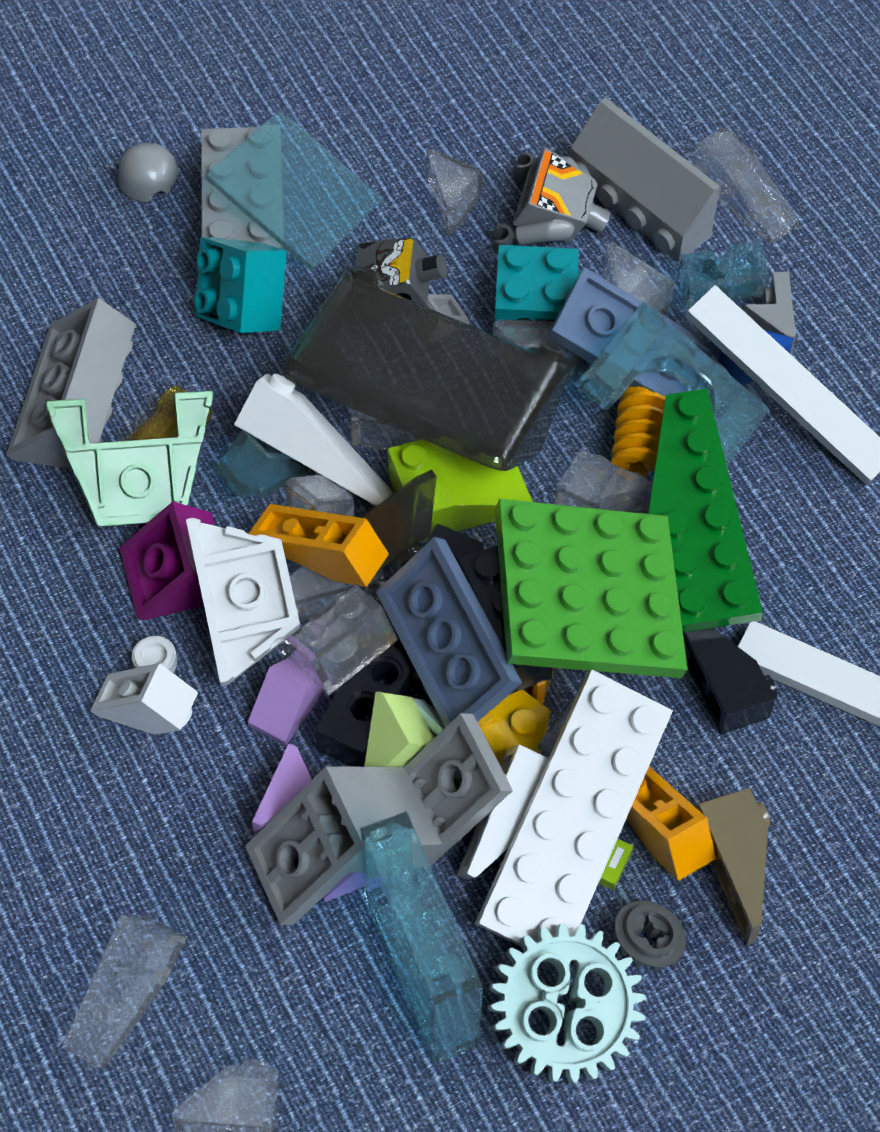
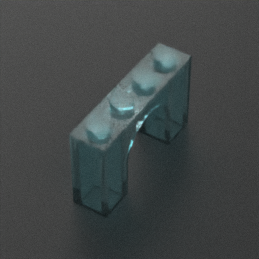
M642 302L626 319L574 384L605 411L624 394L638 375L646 372L669 374L681 381L689 391L708 388L727 466L770 410L760 401L756 393L741 385L728 373L724 366L709 358L697 347L691 338L682 335L665 320L659 311L652 309L645 302Z

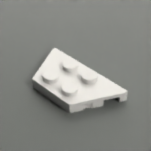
M189 518L186 519L217 670L220 684L225 686L300 628V622L281 539L261 534L254 536L247 534L241 529L228 526L225 529L201 523L200 519Z

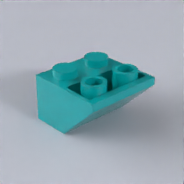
M200 237V248L197 254V291L194 295L195 317L239 333L280 331L287 250L265 243Z

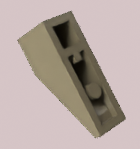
M747 788L699 803L697 809L708 820L716 854V860L712 861L711 864L746 945L756 942L762 925L767 837L770 819L765 805L761 801L756 802L751 789Z

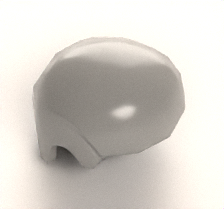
M143 143L129 148L122 156L117 175L119 189L129 198L142 202H149L154 194L161 191L168 194L179 175L177 160L165 147L159 144Z

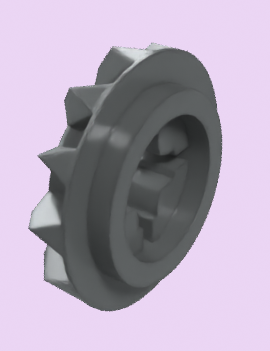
M650 901L631 902L619 911L613 921L615 931L612 940L620 943L621 956L630 955L636 960L637 968L648 965L655 973L665 966L672 968L685 951L686 935L680 921L672 912L657 903ZM643 929L646 930L649 937L657 939L653 946L649 945L647 938L639 937Z

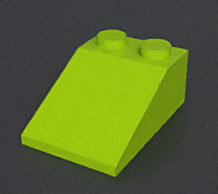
M427 437L388 448V477L414 544L428 540L437 523L458 532L496 521L495 507L499 499L533 502L506 439Z

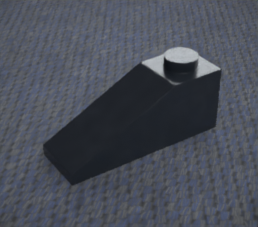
M715 628L683 633L687 667L721 735L770 718L774 702L777 699V690L772 678L768 674H763L758 662Z

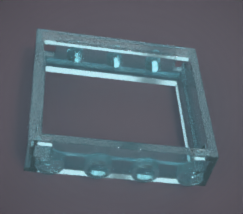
M407 811L362 827L361 845L364 897L433 1064L478 1047L483 986ZM387 895L390 903L379 907L376 899Z

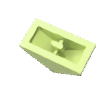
M375 692L364 767H405L434 739V736L413 697Z

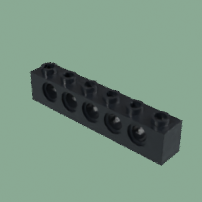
M438 523L425 543L426 545L433 537L445 539L456 561L462 557L482 551L484 548V543ZM386 611L315 729L316 750L351 767L365 766L371 720L360 721L355 717L363 713L372 715L375 692L408 697L413 687L419 689L423 684L406 650L397 648L402 642ZM383 678L395 681L390 685L376 683V681Z

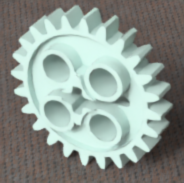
M560 923L556 926L553 938L545 926L537 930L538 944L528 935L522 937L520 942L524 953L514 948L508 949L506 955L513 965H498L495 968V971L505 979L504 983H496L489 986L491 992L501 996V1001L488 1006V1011L502 1013L503 1020L492 1026V1030H507L509 1034L501 1044V1048L506 1049L516 1045L519 1051L515 1056L514 1063L518 1065L528 1058L531 1059L530 1075L532 1076L538 1075L544 1067H548L549 1082H557L562 1070H565L569 1084L577 1083L581 1068L589 1080L595 1079L598 1072L596 1063L606 1071L615 1069L611 1054L613 1053L621 1058L627 1057L630 1053L622 1041H636L640 1037L635 1030L630 1028V1024L645 1020L643 1014L633 1010V1004L646 1000V995L632 993L631 988L642 977L641 975L627 976L625 969L630 966L633 959L628 957L618 961L614 956L620 944L615 942L606 948L602 947V931L596 932L589 940L586 939L585 925L582 924L575 928L572 936H569L565 923ZM574 960L577 962V972L572 981L569 1000L577 1003V1008L567 1012L564 1022V1045L558 1046L556 1043L557 1033L562 1025L565 1007L557 1003V998L568 992L570 983L569 965L570 961ZM541 962H549L556 967L558 981L554 987H548L539 981L537 968ZM589 971L598 973L604 980L605 989L600 997L591 995L584 986V978ZM533 1009L542 1010L549 1017L550 1028L545 1035H538L530 1029L528 1017ZM581 1019L591 1021L596 1028L597 1036L592 1045H585L577 1038L576 1026Z

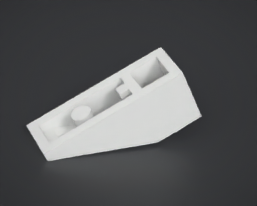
M521 745L507 749L501 768L513 792L477 824L456 876L463 879L476 878L509 848L548 761V757Z

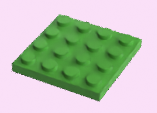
M499 499L495 507L507 664L670 678L683 677L688 669L668 516Z

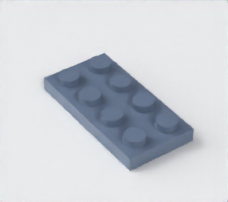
M585 267L578 274L547 335L551 340L629 387L647 388L665 397L667 394L705 389L722 353L719 348Z
M433 537L376 591L445 727L460 713H473L477 722L480 721L522 684L514 666L507 664L506 652L445 539Z

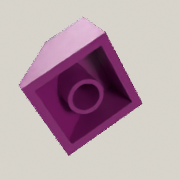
M172 501L119 547L137 619L145 621L204 606L186 519H200L201 523L215 526L211 512Z

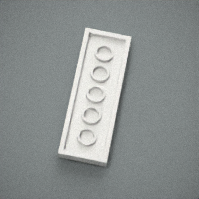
M594 670L586 673L477 917L476 925L521 946L520 939L525 935L531 937L538 944L537 930L544 926L553 938L556 926L560 923H565L569 936H572L575 928L583 920L673 710Z

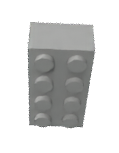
M279 126L201 129L202 237L265 243L284 249L282 161Z

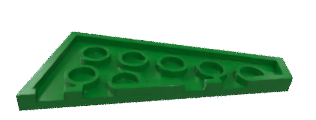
M708 388L667 394L665 397L649 514L668 516L683 633L762 620L763 611Z

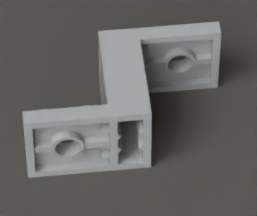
M460 713L405 767L325 766L245 847L280 925H292L303 917L348 873L428 869L511 794L513 789L473 713ZM457 768L460 769L462 774V783L458 790L454 784ZM297 852H298V855H299V865H298V868L296 869L295 866H294V861H295V859H296Z

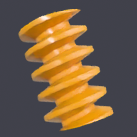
M627 387L622 389L619 394L620 402L617 406L618 416L615 421L616 430L613 436L614 444L612 446L610 468L617 476L623 479L636 480L648 476L649 472H655L665 396L643 387Z

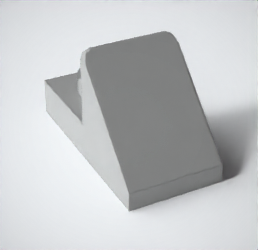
M773 272L770 288L763 289L762 304H746L743 307V311L763 330L794 338L790 355H792L796 330L789 272Z

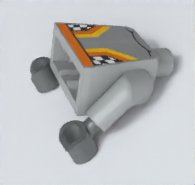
M544 148L535 160L531 153L523 152L518 157V164L513 166L514 179L519 183H525L513 221V225L517 226L515 231H512L511 227L506 224L497 225L493 231L495 241H493L492 245L494 252L498 255L499 245H515V242H518L520 245L552 241L570 242L584 226L601 233L608 223L610 211L592 203L597 182L594 178L583 172L571 157L559 156L551 150Z

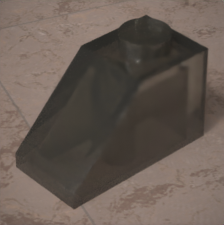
M432 469L412 479L362 517L368 520L389 553L381 568L395 560L400 566L404 565L420 550L418 544L430 536L437 476Z

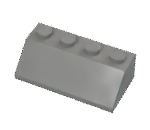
M605 98L600 101L571 146L570 157L583 172L596 180L595 196L599 198L604 206L612 208L626 219L633 229L641 231L651 239L659 250L668 253L680 262L711 237L720 185L610 100Z
M97 298L50 324L6 454L7 457L17 461L71 469L46 412V401L85 399L89 442L102 443L100 438L104 425L112 414L111 403L114 393L123 379L121 371L124 361L133 347L131 339L136 323L100 298Z

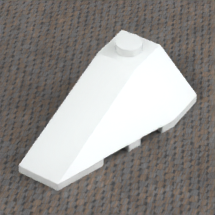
M266 374L257 380L234 425L382 509L394 492L304 394L294 389L295 384L279 374H273L272 376Z

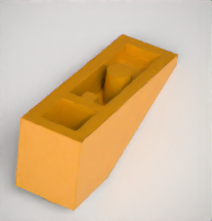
M276 504L268 505L248 533L254 536L261 534L281 539L285 558L333 581L364 587L369 585L389 555L365 518Z
M648 767L626 820L652 857L679 881L716 860L708 820L706 816L651 767Z

